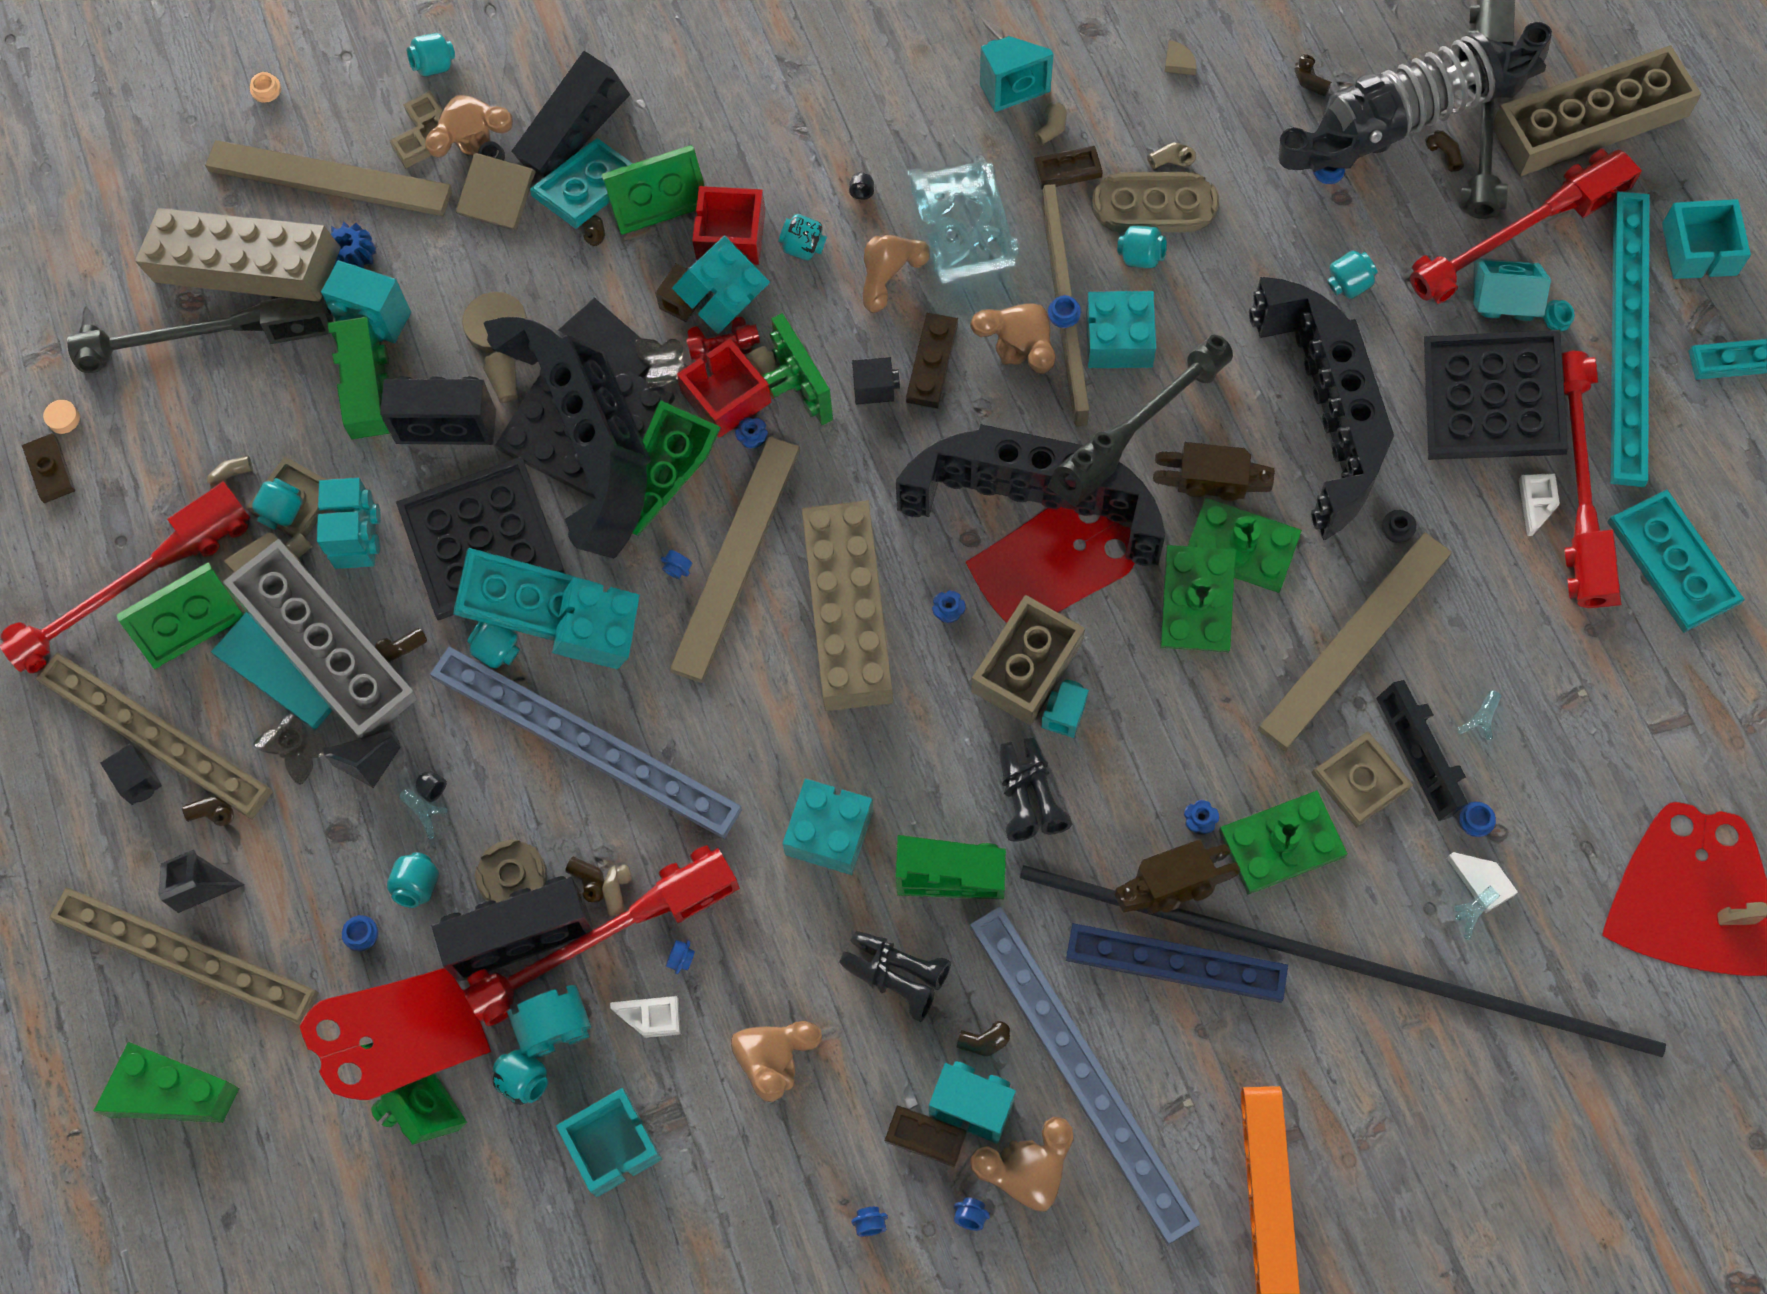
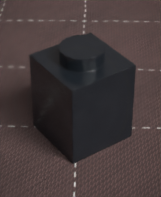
M891 357L852 360L855 404L894 402V389H900L899 369H892Z
M131 743L100 762L119 795L131 805L149 799L154 794V791L162 786L144 755Z

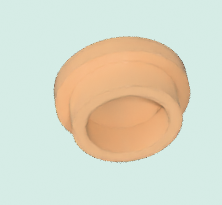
M261 72L251 79L250 93L259 102H270L280 95L281 84L272 74Z

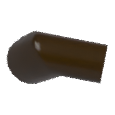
M1308 54L1301 55L1294 68L1299 84L1303 88L1326 96L1332 82L1315 74L1313 68L1315 64L1314 57Z
M1434 130L1433 134L1426 136L1425 142L1430 151L1440 148L1444 152L1450 172L1459 171L1464 167L1459 144L1446 132Z
M593 215L581 226L585 230L584 240L592 246H598L605 238L603 220Z
M416 628L393 642L388 638H383L375 644V648L387 662H391L427 643V638L420 628Z
M214 796L182 806L187 822L207 817L215 825L225 826L230 824L234 818L231 806Z
M574 856L571 857L565 872L582 880L584 889L582 895L586 901L591 903L601 901L604 898L602 887L605 881L602 870Z
M997 1021L981 1035L961 1030L956 1048L982 1056H991L1007 1045L1010 1040V1028L1005 1022Z

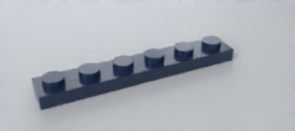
M1072 923L1066 961L1278 1003H1282L1284 1000L1288 964Z

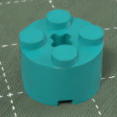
M577 985L566 986L568 993L560 996L557 989L548 991L517 1005L519 1011L513 1009L507 1011L522 1054L527 1053L528 1058L534 1056L538 1059L555 1052L554 1045L563 1042L573 1045L590 1037L587 1030L592 1026Z

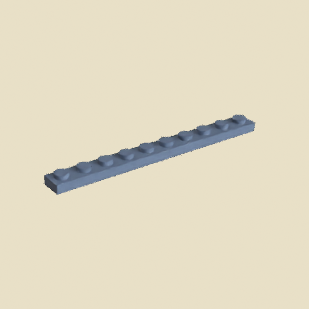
M450 646L430 673L432 678L723 839L726 838L742 811L741 805Z
M1001 906L971 923V931L1167 1246L1200 1225L1199 1220Z

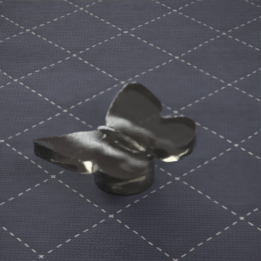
M640 338L635 340L637 355L642 361L649 364L650 367L646 378L647 388H656L678 381L677 373L688 367L685 363L680 362L683 356V346L680 341L669 339L661 345L653 339Z
M288 715L280 722L279 729H271L254 741L253 745L259 751L280 754V757L284 758L286 769L292 780L296 784L301 785L306 781L313 769L311 759L323 756V749L327 748V745L322 737L317 734L306 735L303 733L304 728L300 719L297 716Z

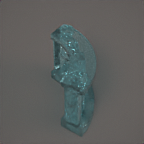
M982 155L975 157V163L924 173L921 168L908 170L913 201L918 208L922 221H926L932 229V233H928L927 238L935 275L941 283L954 281L955 278L1016 266L1015 257L1019 256L1018 243L1015 237L1011 238L1004 207L995 182L992 162L987 163ZM945 193H949V197L947 198V200H945V201H938V200H936V198H943V199H945ZM956 195L971 199L983 207L982 213L970 233L958 220L940 217V215L946 213L953 206ZM992 217L994 218L996 227L989 226ZM950 230L957 232L956 236L952 239L946 236V233ZM958 234H959V235L961 236V238H962V241H960V242H959V236H958ZM991 240L997 242L1000 247L1001 258L982 262L976 251V245L979 244L980 249L985 254L990 255L991 248L988 246V242ZM968 254L970 255L973 264L952 268L953 265L961 261Z

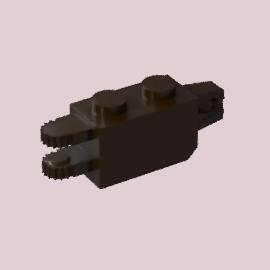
M1184 442L1182 453L1162 451L1155 454V463L1157 465L1180 468V471L1157 470L1153 474V482L1178 487V492L1186 493L1191 497L1209 495L1218 496L1227 501L1245 499L1246 492H1271L1273 487L1274 468L1252 463L1251 454L1245 448Z
M1198 839L1143 859L1136 878L1117 887L1114 895L1124 913L1144 908L1147 909L1149 914L1159 911L1168 913L1178 908L1183 902L1191 899L1200 901L1209 897L1217 884L1234 878L1241 872V869L1236 862L1216 868L1213 863L1226 858L1230 854V849L1226 844L1205 849L1201 840Z

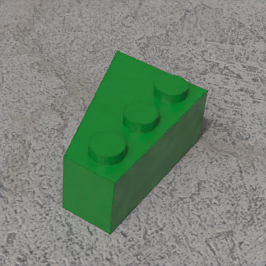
M367 317L329 322V333L332 334L337 343L338 353H332L334 364H339L340 384H337L344 428L351 440L390 434L380 415L384 379H390L389 374L385 373L384 364H389L386 345L380 344Z
M898 835L896 859L897 896L1004 900L1006 849L998 848V845L993 843L974 845Z
M128 1042L94 1112L108 1118L169 1119L223 1123L240 1088L226 1080Z

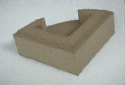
M1169 40L1165 72L1195 75L1197 65L1192 52L1181 43Z
M1763 902L1746 903L1747 909L1724 908L1717 913L1719 925L1757 924L1767 917V905Z

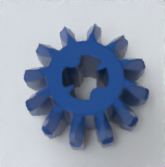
M344 221L339 229L331 226V235L341 247L334 266L338 260L364 268V265L373 264L372 255L376 253V247L372 242L370 233L366 229L362 230L361 226L357 223L349 227Z

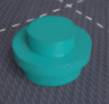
M1552 300L1546 305L1544 322L1551 330L1565 331L1574 321V309L1565 300Z

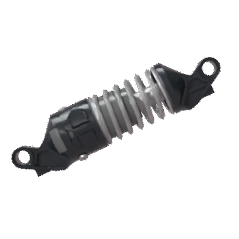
M1542 22L1530 23L1524 28L1522 35L1514 46L1493 41L1483 34L1474 32L1461 38V40L1454 41L1451 49L1446 46L1440 47L1438 55L1432 52L1426 53L1424 62L1414 58L1410 67L1404 64L1399 65L1396 73L1387 70L1377 75L1367 74L1361 76L1354 85L1329 95L1322 121L1315 133L1306 132L1296 127L1283 131L1280 136L1279 163L1288 170L1312 169L1313 172H1316L1327 166L1351 169L1358 158L1369 153L1384 152L1389 149L1392 143L1408 137L1410 131L1416 133L1421 131L1424 125L1428 127L1433 126L1437 119L1441 121L1447 120L1451 113L1455 115L1461 114L1465 107L1468 109L1474 108L1478 102L1485 103L1498 97L1513 98L1524 87L1529 78L1545 72L1546 64L1544 60L1548 54L1552 30L1547 24ZM1444 52L1451 58L1453 66L1445 67L1442 56ZM1432 58L1437 66L1429 63V59ZM1461 89L1462 99L1456 93V91H1459ZM1468 95L1474 99L1473 102L1467 103ZM1454 100L1460 105L1459 108L1453 109ZM1447 111L1445 114L1439 115L1440 112Z

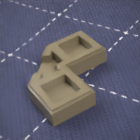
M431 91L403 104L415 128L389 140L405 169L432 156L425 147L426 137L431 130L436 128L443 110Z

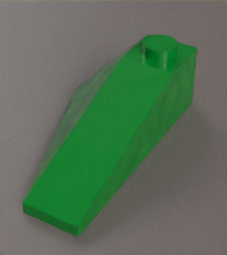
M660 400L643 439L651 462L647 464V487L644 506L638 524L632 534L639 536L708 458L720 431V426Z

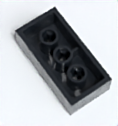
M564 876L549 879L545 882V886L532 891L530 888L517 890L510 894L509 899L497 903L494 900L480 903L475 907L474 911L463 915L461 913L448 914L440 919V923L431 925L442 965L458 982L466 980L470 975L479 970L487 969L489 972L566 945L593 930L581 891L572 877L566 878Z

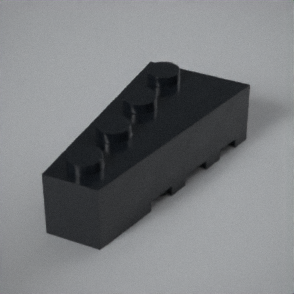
M583 51L511 152L523 165L532 168L535 173L544 178L574 156L630 96V93L611 67Z

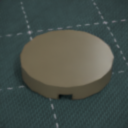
M489 292L478 296L470 302L464 311L462 325L467 339L475 348L493 353V349L487 341L488 334L483 323L501 317H521L527 319L523 305L516 297L505 292Z
M513 839L497 842L488 848L481 856V861L475 871L477 889L486 901L494 900L496 903L509 899L510 894L517 890L530 888L532 891L543 887L547 879L545 861L536 848L530 844L520 842V840Z

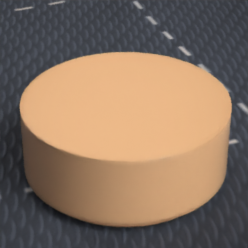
M57 400L46 407L43 418L53 432L65 434L77 427L80 421V414L71 402Z

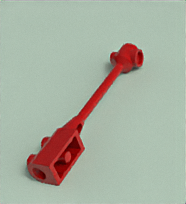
M1604 149L1598 150L1590 157L1588 161L1590 165L1583 169L1580 164H1575L1569 168L1563 176L1566 180L1562 186L1542 206L1451 261L1442 256L1432 261L1427 255L1419 258L1412 265L1414 272L1410 275L1414 291L1423 300L1428 301L1433 298L1437 304L1445 302L1458 289L1456 285L1457 271L1548 216H1554L1574 208L1582 218H1585L1613 201L1617 191L1628 192L1631 190L1642 170L1622 150L1617 149L1609 154Z
M1568 351L1562 353L1564 395L1568 396L1579 503L1574 537L1571 540L1572 547H1565L1567 568L1574 567L1575 578L1568 579L1570 599L1577 598V604L1583 608L1620 606L1622 603L1613 529L1600 531L1597 512L1592 501L1582 394L1591 389V384L1598 383L1596 357H1589L1587 353L1582 351Z
M223 481L167 518L175 531L151 554L150 558L42 630L30 625L26 626L22 622L8 626L0 635L3 641L0 644L1 650L20 673L25 669L28 673L40 671L46 665L44 657L50 653V640L159 567H166L189 556H196L199 553L204 557L213 555L220 547V544L217 542L228 533L232 538H236L247 531L248 525L246 521L251 519Z
M706 845L696 849L690 854L693 862L681 869L677 863L667 865L658 873L661 880L657 881L654 887L628 908L629 910L513 975L505 977L497 972L489 975L487 969L479 970L467 978L470 986L463 989V992L480 1022L484 1020L486 1026H492L509 1017L507 1011L511 1009L509 1005L513 1004L515 989L635 922L638 924L671 911L678 924L739 890L737 879L719 848L711 851L709 846Z

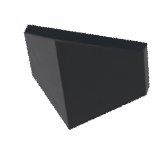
M390 730L323 749L324 756L334 767L374 788L401 747L399 740Z
M191 850L161 863L158 895L161 901L177 913H180L242 887L245 884L199 857L195 850Z

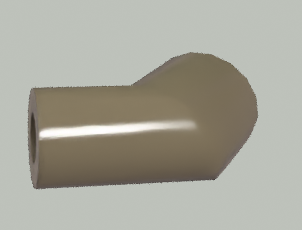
M1052 102L1045 108V112L1048 113L1047 124L1034 132V138L1041 146L1065 130L1067 111L1061 103Z
M1174 142L1148 154L1147 159L1153 169L1166 163L1187 167L1195 161L1196 152L1191 147Z
M245 456L221 462L207 476V483H210V489H213L223 481L229 488L226 479L231 476L253 472L250 457Z
M628 865L612 866L609 868L602 891L609 917L626 912L621 894V884L629 883L632 880Z

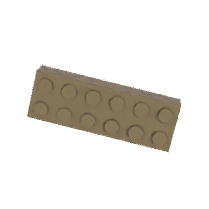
M1670 45L1504 103L1499 107L1494 120L1493 130L1520 176L1689 117L1701 96V92Z
M158 208L135 262L154 283L320 302L322 297L321 291L332 272L341 247L324 225Z
M869 500L802 508L825 711L892 704V682Z

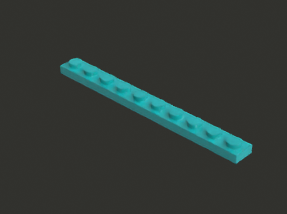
M1617 191L1613 198L1610 484L1645 487L1648 483L1650 194Z

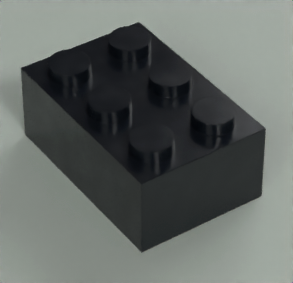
M399 376L396 379H384L380 415L396 444L493 445L496 408L484 379L471 376L461 379H445L439 376H432L428 379H413L407 376Z

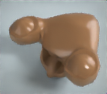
M456 95L446 105L436 128L427 135L425 147L432 156L440 158L445 156L452 147V143H455L463 153L474 156V153H478L482 144L490 141V130L500 134L511 130L513 124L512 115L506 108L490 106L471 96Z
M885 235L883 237L875 236L867 243L864 251L867 276L862 294L863 305L869 312L876 313L885 308L888 301V291L885 284L906 262L912 267L920 268L929 261L930 250L925 241Z
M1022 304L1003 310H981L973 315L970 327L975 335L979 337H989L995 333L998 335L996 351L1001 358L1002 364L1019 365L1028 358L1030 368L1037 374H1045L1054 367L1056 356L1050 342V321L1047 311L1042 305Z
M806 1021L795 1022L785 1027H751L733 1034L731 1037V1049L743 1071L748 1076L755 1094L764 1101L775 1102L782 1097L785 1090H790L794 1085L795 1064L793 1061V1050L807 1051L816 1049L822 1041L821 1029L815 1024Z
M1054 1116L1044 1122L1042 1130L1044 1145L1042 1146L1037 1145L1033 1140L1020 1142L1012 1140L1009 1146L1002 1151L1001 1157L998 1151L988 1145L976 1148L970 1157L971 1170L980 1180L997 1186L1023 1205L1036 1211L1046 1212L1052 1206L1058 1194L1064 1159L1074 1141L1073 1128L1065 1118Z

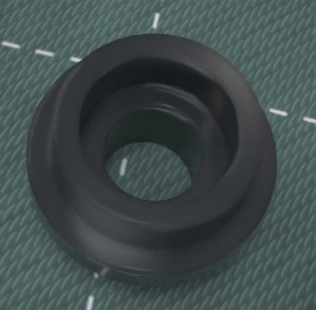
M1404 510L1389 512L1382 522L1384 535L1395 543L1410 540L1417 528L1414 517ZM1394 522L1403 523L1405 528L1396 527Z

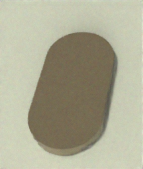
M1118 172L1107 176L1100 185L1098 184L1094 189L1092 197V210L1096 219L1104 227L1117 232H1126L1130 226L1157 227L1161 232L1198 231L1207 227L1214 220L1219 206V194L1216 187L1212 183L1210 185L1209 182L1205 181V177L1193 172Z

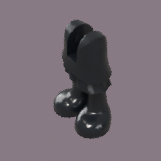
M1035 738L1024 739L1025 756L1028 764L1018 766L1012 742L1003 743L1000 746V762L1003 773L1002 785L1006 786L1004 794L1008 797H1013L1015 809L1014 818L1006 827L1007 838L1013 842L1030 839L1037 834L1039 829L1027 788L1031 785L1038 804L1042 832L1047 835L1062 833L1072 826L1069 814L1058 807L1052 797L1046 777L1050 773L1047 769L1048 762L1044 758Z
M856 931L850 941L858 948L874 956L871 963L850 952H843L839 963L847 971L868 983L872 989L876 986L881 993H885L886 989L889 988L902 995L909 1002V1013L912 1018L922 1022L932 1006L935 996L934 989L939 990L949 974L951 961L945 958H936L930 961L919 959L894 948V943L887 942V938ZM890 965L915 975L929 986L896 974L889 970Z

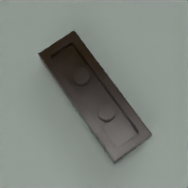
M926 313L906 394V403L938 409L958 327V318Z

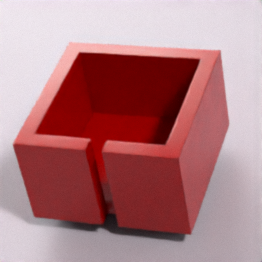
M699 186L696 207L697 216H695L692 239L696 261L725 235L753 265L760 264L766 211L763 189Z
M730 338L706 354L709 371L712 375L709 378L705 362L701 358L677 373L680 391L702 419L721 427L717 435L718 438L737 427L743 419L753 416L772 403L769 384Z

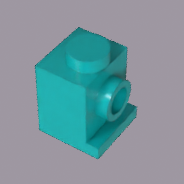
M1066 679L1062 681L1059 692L1052 691L1047 709L1043 714L1041 728L1075 738L1089 690L1083 688L1082 684L1074 680Z

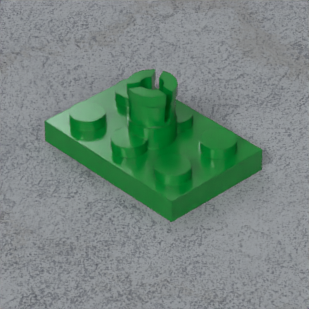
M692 145L601 174L621 235L696 211L699 186H705L695 149Z
M781 313L771 318L773 332L769 333L775 347L772 351L779 368L761 376L769 384L772 399L779 397L788 390L794 389L795 392L800 390L805 398L803 399V404L810 417L816 415L821 425L832 421L830 388L784 314Z
M1205 498L1188 546L1236 549L1234 578L1280 593L1302 530Z
M1167 545L1160 648L1230 652L1236 549Z
M209 562L116 614L120 624L154 670L235 624L244 615Z
M1318 790L1224 825L1219 829L1224 844L1230 849L1229 855L1232 862H1236L1241 869L1238 875L1247 895L1343 859L1348 854Z
M373 1043L364 1044L361 1047L370 1049ZM435 1073L382 1095L381 1099L377 1100L371 1108L372 1115L377 1122L388 1113V1116L381 1125L393 1127L398 1123L402 1133L409 1139L412 1145L457 1132L467 1123Z

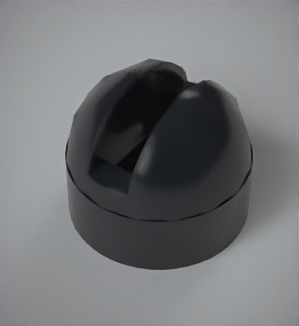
M485 142L479 148L478 154L493 158L496 156V159L505 161V152L496 142Z
M864 172L855 173L849 182L850 195L858 200L872 197L874 194L872 176L864 174Z
M432 771L422 773L416 780L417 793L430 803L441 796L447 785V781L443 777Z

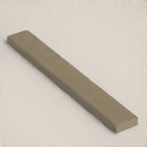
M215 140L205 164L208 172L438 216H444L453 191L451 185L219 140Z
M1055 184L1044 185L1041 204L1055 298L1063 295L1072 297ZM1075 324L1068 328H1060L1074 424L1076 426H1086L1088 424L1089 405L1077 325Z
M768 437L670 667L671 673L700 683L704 682L800 453L799 446Z
M1424 532L1262 722L1258 731L1286 751L1447 561L1452 551Z
M58 652L36 677L39 683L251 820L273 793L269 787Z
M65 887L48 918L59 925L299 1025L305 1015L311 1010L319 992L68 887Z

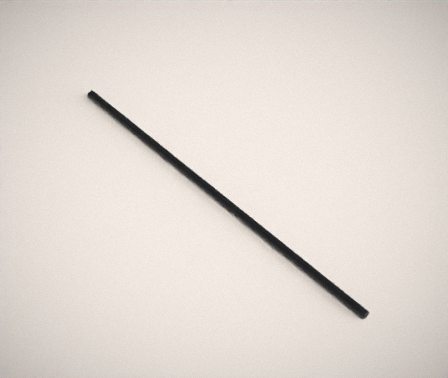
M1026 865L1022 867L1020 879L1120 906L1114 895L1116 890ZM1146 908L1134 910L1141 913L1149 914ZM1176 908L1168 913L1159 911L1149 914L1658 1057H1663L1666 1050V1043L1181 908Z

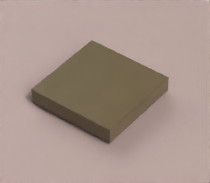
M474 153L456 213L517 231L535 171L532 168Z
M284 456L266 481L273 482L275 478H278L300 489L298 495L303 499V504L290 526L278 524L277 529L291 537L300 532L306 538L318 522V514H324L326 511L318 509L319 480L327 479ZM255 495L246 506V509L252 515L259 517V514L252 509Z
M1369 731L1312 771L1313 776L1356 828L1402 796L1413 786Z

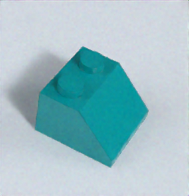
M1011 36L1000 40H992L986 45L981 46L980 86L994 113L1051 92L1054 56L1051 49Z
M1479 258L1474 261L1473 304L1476 310L1481 312L1482 316L1488 318H1500L1501 314L1514 315L1515 319L1522 321H1532L1534 317L1544 318L1551 278L1540 263Z

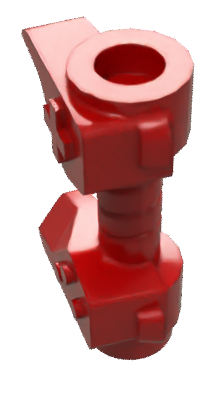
M736 317L732 321V329L729 334L706 339L698 326H695L687 331L688 338H686L691 360L697 361L701 358L705 363H708L706 354L729 338L743 354L752 352V346L760 343L756 324L746 325L743 317Z

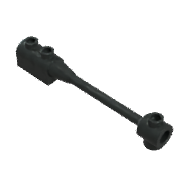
M1477 0V4L1470 5L1469 24H1476L1475 30H1469V34L1478 32L1493 41L1513 46L1515 0ZM1495 99L1482 103L1479 173L1469 180L1468 187H1461V207L1467 206V213L1477 219L1492 218L1499 214L1500 209H1507L1508 183H1501L1498 177L1492 175Z
M323 295L320 302L270 296V300L261 301L260 304L232 314L230 317L111 338L103 329H99L94 325H84L80 328L79 333L68 335L67 347L70 358L79 371L96 373L102 369V362L110 361L113 350L227 330L264 331L269 343L276 344L330 334L328 323L333 322V315Z
M1209 336L1189 354L1187 358L1189 368L1127 422L1121 423L1105 432L1095 434V436L1055 469L1048 488L1073 507H1076L1115 472L1123 450L1141 426L1195 379L1202 383L1214 381L1217 373L1230 363L1233 358V350L1230 344L1222 336ZM1071 475L1076 482V487L1068 485L1065 478Z

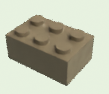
M1025 595L973 675L971 692L1031 726L1081 647L1085 628Z

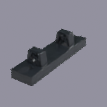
M1405 680L1393 682L1376 699L1438 821L1448 819L1468 805L1458 785V782L1466 778L1460 765L1449 767L1426 723L1428 718L1434 716L1428 703L1417 705Z

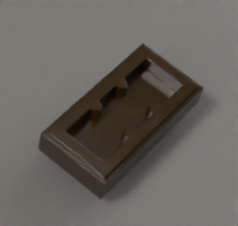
M1095 145L1034 158V167L1041 190H1043L1044 185L1055 184L1058 187L1102 178L1103 170Z
M53 433L22 445L39 498L44 504L75 492L61 447Z
M897 1105L884 1141L890 1145L955 1168L967 1130Z

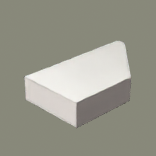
M1555 474L1521 475L1519 478L1527 536H1533L1560 504Z
M1455 852L1447 857V860L1485 913L1518 893L1497 862Z
M677 996L610 1003L612 1011L644 1038L681 1034L679 998Z

